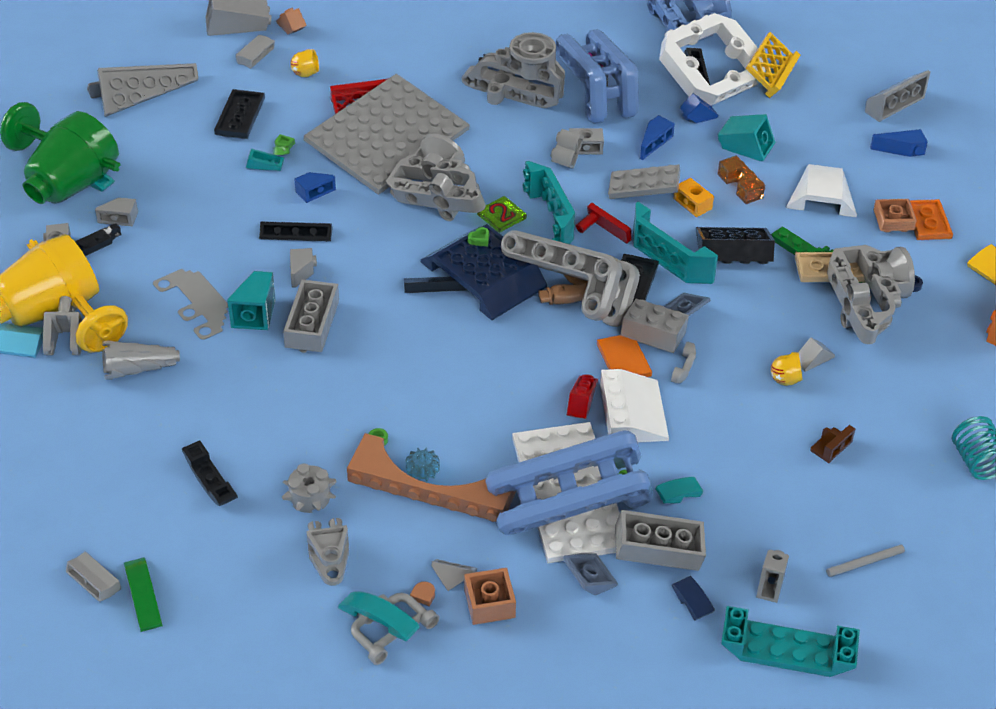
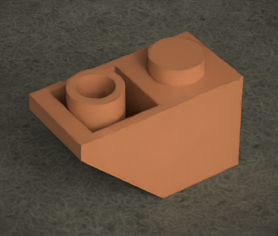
M299 8L285 10V13L280 14V18L276 20L277 24L287 34L302 30L307 26Z

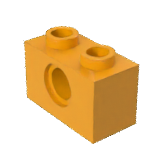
M689 178L679 183L678 192H674V200L698 217L712 210L714 195L692 178Z

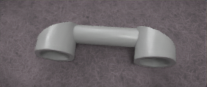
M686 342L683 356L687 357L683 368H674L671 382L682 383L687 378L696 358L694 343Z

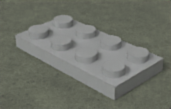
M680 165L614 171L611 173L608 192L609 199L678 192Z

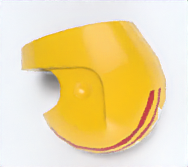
M314 49L298 52L291 59L292 71L300 77H309L319 71L318 56Z
M799 352L781 355L773 361L771 375L777 383L789 386L803 380Z

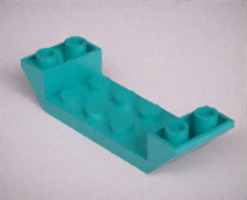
M525 161L523 191L528 194L530 199L542 197L543 201H546L548 210L552 212L555 224L552 226L554 233L552 240L571 244L574 240L575 211L551 168L531 161Z
M636 202L633 247L652 260L659 261V265L685 283H714L718 255L705 246L694 253L651 224V210L640 202Z
M732 606L726 607L721 644L740 661L832 677L857 667L860 629L837 625L835 636L750 621L747 620L748 609Z

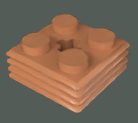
M909 199L875 200L873 209L881 231L907 232L908 230H915L914 227H916L917 220Z

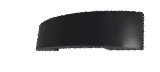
M200 440L182 448V452L195 477L216 505L221 506L238 498L229 482H225L210 460L209 453Z

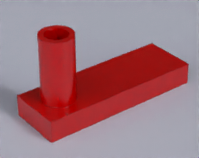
M594 203L587 206L588 215L576 224V229L580 233H583L596 223L626 244L632 240L631 228Z

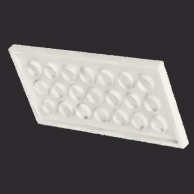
M590 422L512 433L519 462L595 439ZM591 466L574 473L578 487L592 485L602 480L598 466ZM552 478L539 482L538 485L534 486L537 500L553 497L561 492L558 479ZM617 503L537 527L547 563L564 561L563 557L566 555L595 553L597 555L616 553L615 524L620 515Z

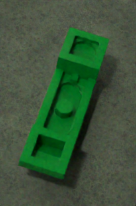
M145 557L124 562L140 631L143 632L162 627Z

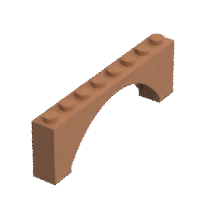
M367 433L364 434L347 467L348 481L354 484L426 502L434 506L448 508L452 511H459L471 516L488 519L492 522H497L500 512L508 511L516 493L510 491L494 496L488 492L485 482L486 478L477 482L455 486L435 485L417 480L399 469L389 458L384 448V438Z

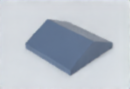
M682 293L664 307L690 316L711 300L709 297Z
M596 553L566 555L563 557L564 562L582 588L596 596L618 585Z

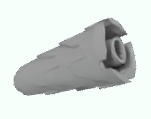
M110 340L103 341L102 343L103 346H107L105 349H102L104 373H109V375L104 376L105 380L174 366L176 362L180 361L179 350H175V347L121 343Z

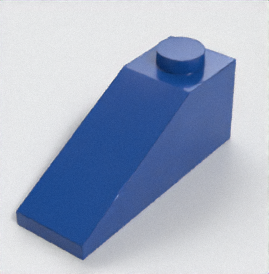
M660 115L649 121L641 144V160H644L673 137L675 123Z
M921 129L873 134L870 148L871 150L908 157L925 155L928 141Z

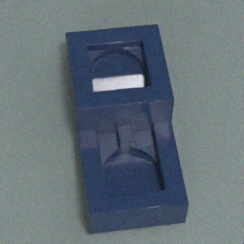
M692 576L672 584L681 604H686L694 621L715 611L710 600Z

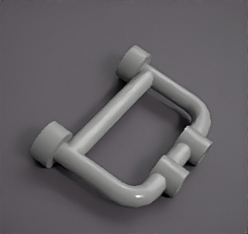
M396 593L389 598L384 594L379 596L392 604L401 601L407 603L417 613L412 618L418 624L421 622L426 629H432L439 621V615L433 610L427 611L409 594ZM358 613L359 618L353 622L351 633L369 652V660L374 665H379L388 655L384 647L397 639V637L388 633L373 644L361 633L360 627L364 624H371L374 620Z

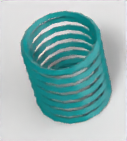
M977 416L963 421L953 431L951 439L960 456H962L972 477L980 480L996 477V473L985 477L977 476L996 470V466L982 472L974 471L975 469L986 468L996 462L995 457L984 465L976 466L996 453V448H993L996 445V428L992 420L988 417ZM975 423H987V424H988V425H981V426H976V427L970 428V429H968L967 431H965V432L958 438V440H956V437H957V435L960 433V431H962V430L965 429L966 427H968V426H970V425H973V424H975ZM988 428L987 431H980L978 433L972 434L971 436L966 438L963 443H960L961 439L970 432L975 431L977 429ZM984 434V435L981 436L979 439H977V440H975V441H972V442H970V443H967L968 441H970V440L973 439L974 437H977V436H979V435ZM986 440V441H985L984 443H982L981 445H979V446H977V447H975V448L970 449V448H971L972 446H974L975 444H977V443H979V442H981V441ZM989 446L985 450L977 454H974L979 449Z

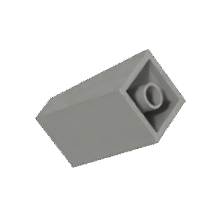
M209 0L205 16L207 35L266 31L268 24L270 25L271 15H269L270 6L267 5V0Z

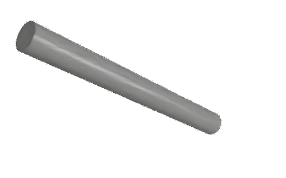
M901 544L828 568L826 572L829 577L904 553L905 549Z

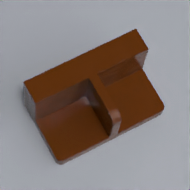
M848 425L844 430L840 431L835 427L832 429L825 427L821 439L811 447L810 451L830 463L853 442L856 428Z

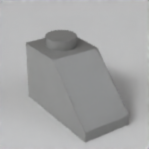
M116 198L95 209L97 221L101 224L113 225L117 223L122 226H133L138 214L136 199Z
M312 248L290 249L292 288L297 287L302 279L306 280L314 274L313 266H317L316 255L312 253Z

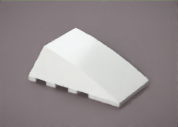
M808 164L786 208L804 210L806 200L840 204L839 215L857 217L843 168Z

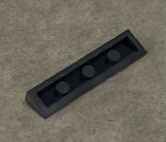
M260 221L259 239L331 241L333 227L329 223Z
M451 276L404 278L405 293L467 290Z

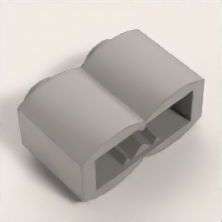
M565 129L558 132L556 136L557 145L552 149L550 155L551 161L574 168L584 136Z

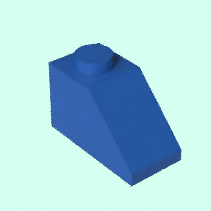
M694 93L680 106V109L683 111L682 116L687 121L691 119L695 123H700L719 117L711 105Z
M308 172L294 179L295 192L306 203L336 190L335 176L331 174Z

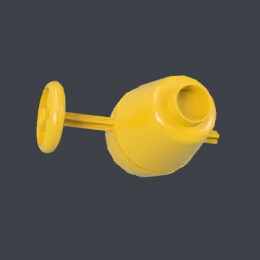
M63 234L40 243L36 240H29V244H27L29 251L0 274V324L11 320L13 324L22 327L43 321L44 312H57L60 297L68 296L72 299L71 306H74L75 310L79 309L84 316L76 331V343L82 350L89 353L101 352L102 349L107 347L102 345L103 341L118 342L127 329L128 316L122 308L115 305H106L93 310L87 301L98 294L99 284L87 258L69 235Z

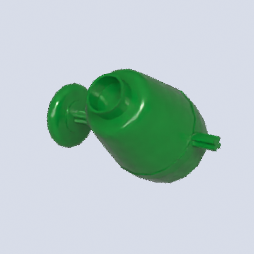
M19 102L13 105L2 119L0 136L6 148L12 151H21L29 147L35 139L41 140L25 165L24 176L26 181L22 184L25 193L36 203L44 204L46 201L51 203L63 202L102 179L109 169L117 172L120 170L121 164L116 161L119 149L113 135L100 121L85 112L76 111L55 123L48 132L40 130L41 120L39 112L34 105L28 102Z

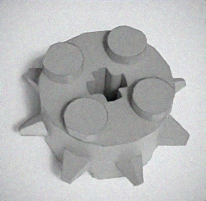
M304 463L298 465L297 469L290 474L288 480L283 481L288 486L289 491L282 496V499L291 501L297 511L312 513L314 509L319 511L321 508L326 507L330 498H336L330 492V488L337 481L336 479L329 478L327 470Z

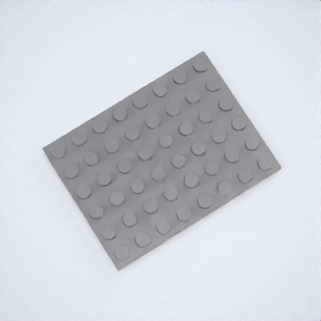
M395 74L305 134L304 141L379 195L389 188L386 180L398 162L405 157L415 154L425 136L437 133L454 141L469 130L470 124L407 80Z

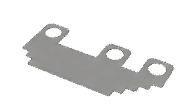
M179 269L153 282V285L160 292L178 286L192 302V304L178 310V314L183 320L189 321L200 315L206 318L207 323L194 329L195 334L200 339H207L223 331L221 328L224 325L222 320L226 319L224 314L228 313L226 310L228 303L199 271L193 273L191 270L185 272L183 269ZM162 280H168L170 285L166 288H161L158 286V283ZM186 309L195 310V314L191 317L184 316L183 312ZM203 327H209L211 333L201 335L199 330Z

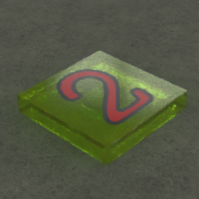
M505 196L486 205L483 211L477 213L479 217L499 233L527 219V214Z

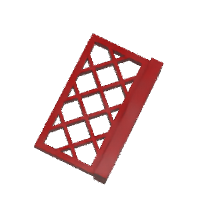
M387 79L330 86V98L335 114L346 108L349 103L355 102L353 99H359ZM343 100L345 101L343 104H340V103L336 102V101H343Z

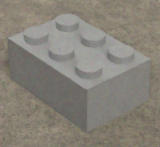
M635 299L623 317L621 336L674 353L686 333L689 315L661 305L649 303L645 300Z

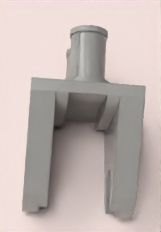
M68 296L60 297L57 312H44V355H54L58 334L63 332H70V351H72V355L81 354L82 349L76 343V331L82 318L79 312H75V307L71 306L72 299Z
M334 518L329 521L330 528L321 529L319 521H315L316 528H314L312 521L308 524L309 531H306L309 559L322 580L330 586L338 585L344 579L349 556L347 525H342L343 522L340 518H336L337 525H335ZM337 571L338 575L336 578H330L327 573Z

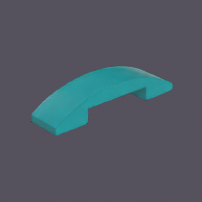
M351 592L338 605V608L353 616L360 613L388 627L389 634L405 642L420 628L419 624L403 610L373 594Z

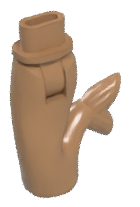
M564 275L573 285L558 284L553 285L551 288L546 287V290L538 291L540 302H548L550 305H553V303L569 304L582 301L588 281Z

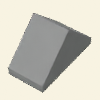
M810 338L799 351L801 369L804 372L835 357V354L823 343L813 338Z

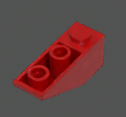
M588 374L579 375L569 395L567 416L587 418L598 379Z

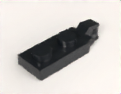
M117 223L110 225L108 228L100 229L75 242L83 254L87 256L112 244V241L121 235L120 226Z

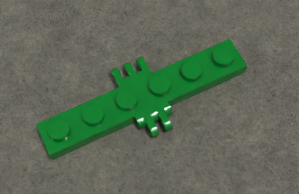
M783 226L771 234L776 244L793 255L796 252H833V249L830 250L828 246L823 248L814 247Z

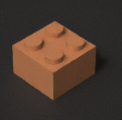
M507 568L464 574V591L473 625L516 618V600Z

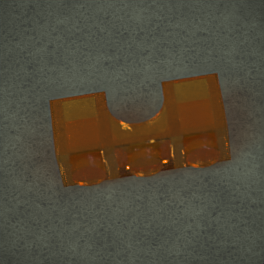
M737 155L719 161V177L726 184L738 182L736 195L745 204L763 198L764 182Z

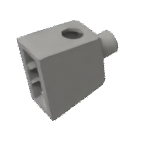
M768 550L762 568L757 598L775 603L778 602L789 559L788 554L781 550ZM768 578H776L775 584L768 583Z

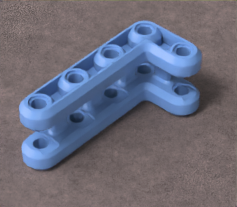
M599 29L588 32L586 35V45L581 46L569 34L559 35L555 41L557 55L585 87L588 120L593 123L603 122L607 117V99L617 98L618 110L624 118L634 117L639 110L638 71L636 65ZM611 74L616 80V85L606 87L605 75Z
M627 430L616 432L490 472L485 481L488 492L498 496V494L518 491L521 505H518L517 508L499 513L497 517L499 531L505 535H513L621 501L630 508L649 503L653 496L649 476L641 469L633 471L632 465H637L641 458L636 435ZM591 466H598L602 480L592 485L578 487L574 473ZM626 467L627 474L622 475L617 473L616 468L620 469ZM552 478L558 479L561 492L557 493L556 496L537 500L534 486L538 485L539 482Z

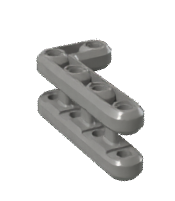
M517 230L509 231L504 235L501 241V249L507 257L538 265L542 269L588 281L581 306L585 317L594 321L602 320L603 323L612 327L622 325L623 317L632 305L640 274L635 265L618 260L608 254Z

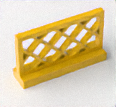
M769 32L746 69L767 89L765 94L770 98L781 89L799 59L800 54L797 51L794 53L789 51ZM767 58H770L772 64L768 63Z

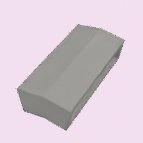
M258 35L235 55L237 63L249 68L254 67L274 49L275 41L267 36Z
M86 551L77 558L67 562L66 573L99 602L110 598L121 590L119 580Z

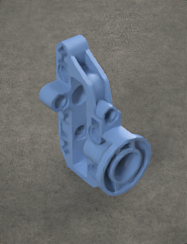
M648 0L650 14H658L668 31L671 29L675 30L683 24H688L674 0ZM683 0L690 12L695 9L696 21L705 15L709 16L714 13L731 18L730 0ZM712 34V35H709V36H707V37H705V38H702V39H700V40H703V39L712 37L713 34Z

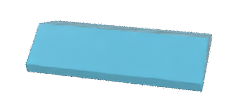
M8 323L0 324L1 354L36 358L43 344V328L32 326L20 327Z

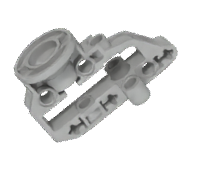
M530 32L514 37L510 42L509 48L505 47V49L496 50L495 53H487L475 66L468 68L462 76V82L468 87L487 92V101L493 105L500 104L504 98L535 107L548 108L556 106L559 103V99L564 96L565 70L556 61L555 41L542 33ZM488 66L499 69V71L490 70ZM515 74L521 75L525 79L515 77ZM529 80L542 81L545 83L554 85V87H550L543 84L538 85L529 82Z
M437 133L425 136L416 153L401 159L386 180V184L391 188V195L398 202L437 208L440 216L446 221H452L459 211L478 213L486 207L479 184L476 182L475 174L465 164L463 151L453 140ZM411 179L424 180V181H423V182H418V181H412Z
M868 245L835 248L827 271L829 281L843 307L841 312L843 328L852 327L859 340L864 344L875 343L877 336L891 325L895 308L901 306V298H908L914 290L915 271L910 253L904 247H896L889 251H880ZM856 262L865 277V283L858 282L850 270L851 266L849 263ZM870 289L882 312L873 311L870 305Z

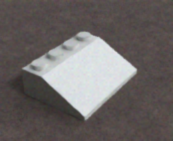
M623 369L601 370L600 389L608 435L627 430L636 435L637 442L669 441L658 380Z

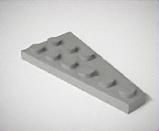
M196 63L98 68L97 70L105 117L194 83L199 79Z

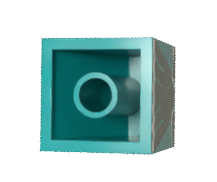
M254 271L228 298L231 328L269 329L275 304L273 272Z

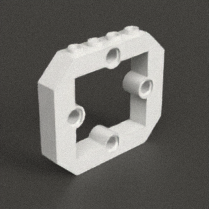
M716 13L709 16L705 15L697 21L693 20L687 25L683 24L675 30L667 31L661 44L659 58L688 97L694 93L709 105H714L760 83L746 69L740 73L730 70L722 81L709 85L697 70L699 67L698 60L692 56H686L680 49L688 44L695 45L698 40L717 33L727 46L725 54L731 59H738L746 69L758 47L736 20Z

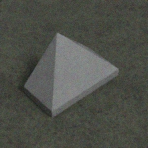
M438 559L432 561L431 564L447 591L463 582L464 574L477 572L475 567Z

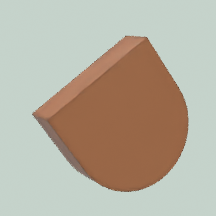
M419 582L414 586L410 596L417 602L430 606L435 597V588L429 582Z

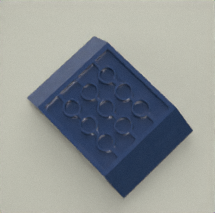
M486 224L480 227H485L489 230L488 247L469 244L468 234L470 232L420 259V262L431 271L439 267L480 300V311L493 320L537 294L538 291L545 289L547 283L538 265L512 259L504 255L501 249L503 236Z

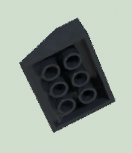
M696 227L698 250L705 246L718 255L717 261L730 264L732 261H739L742 264H749L750 261H757L759 264L774 262L775 240L767 228Z

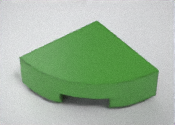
M289 146L273 148L274 155L290 153Z

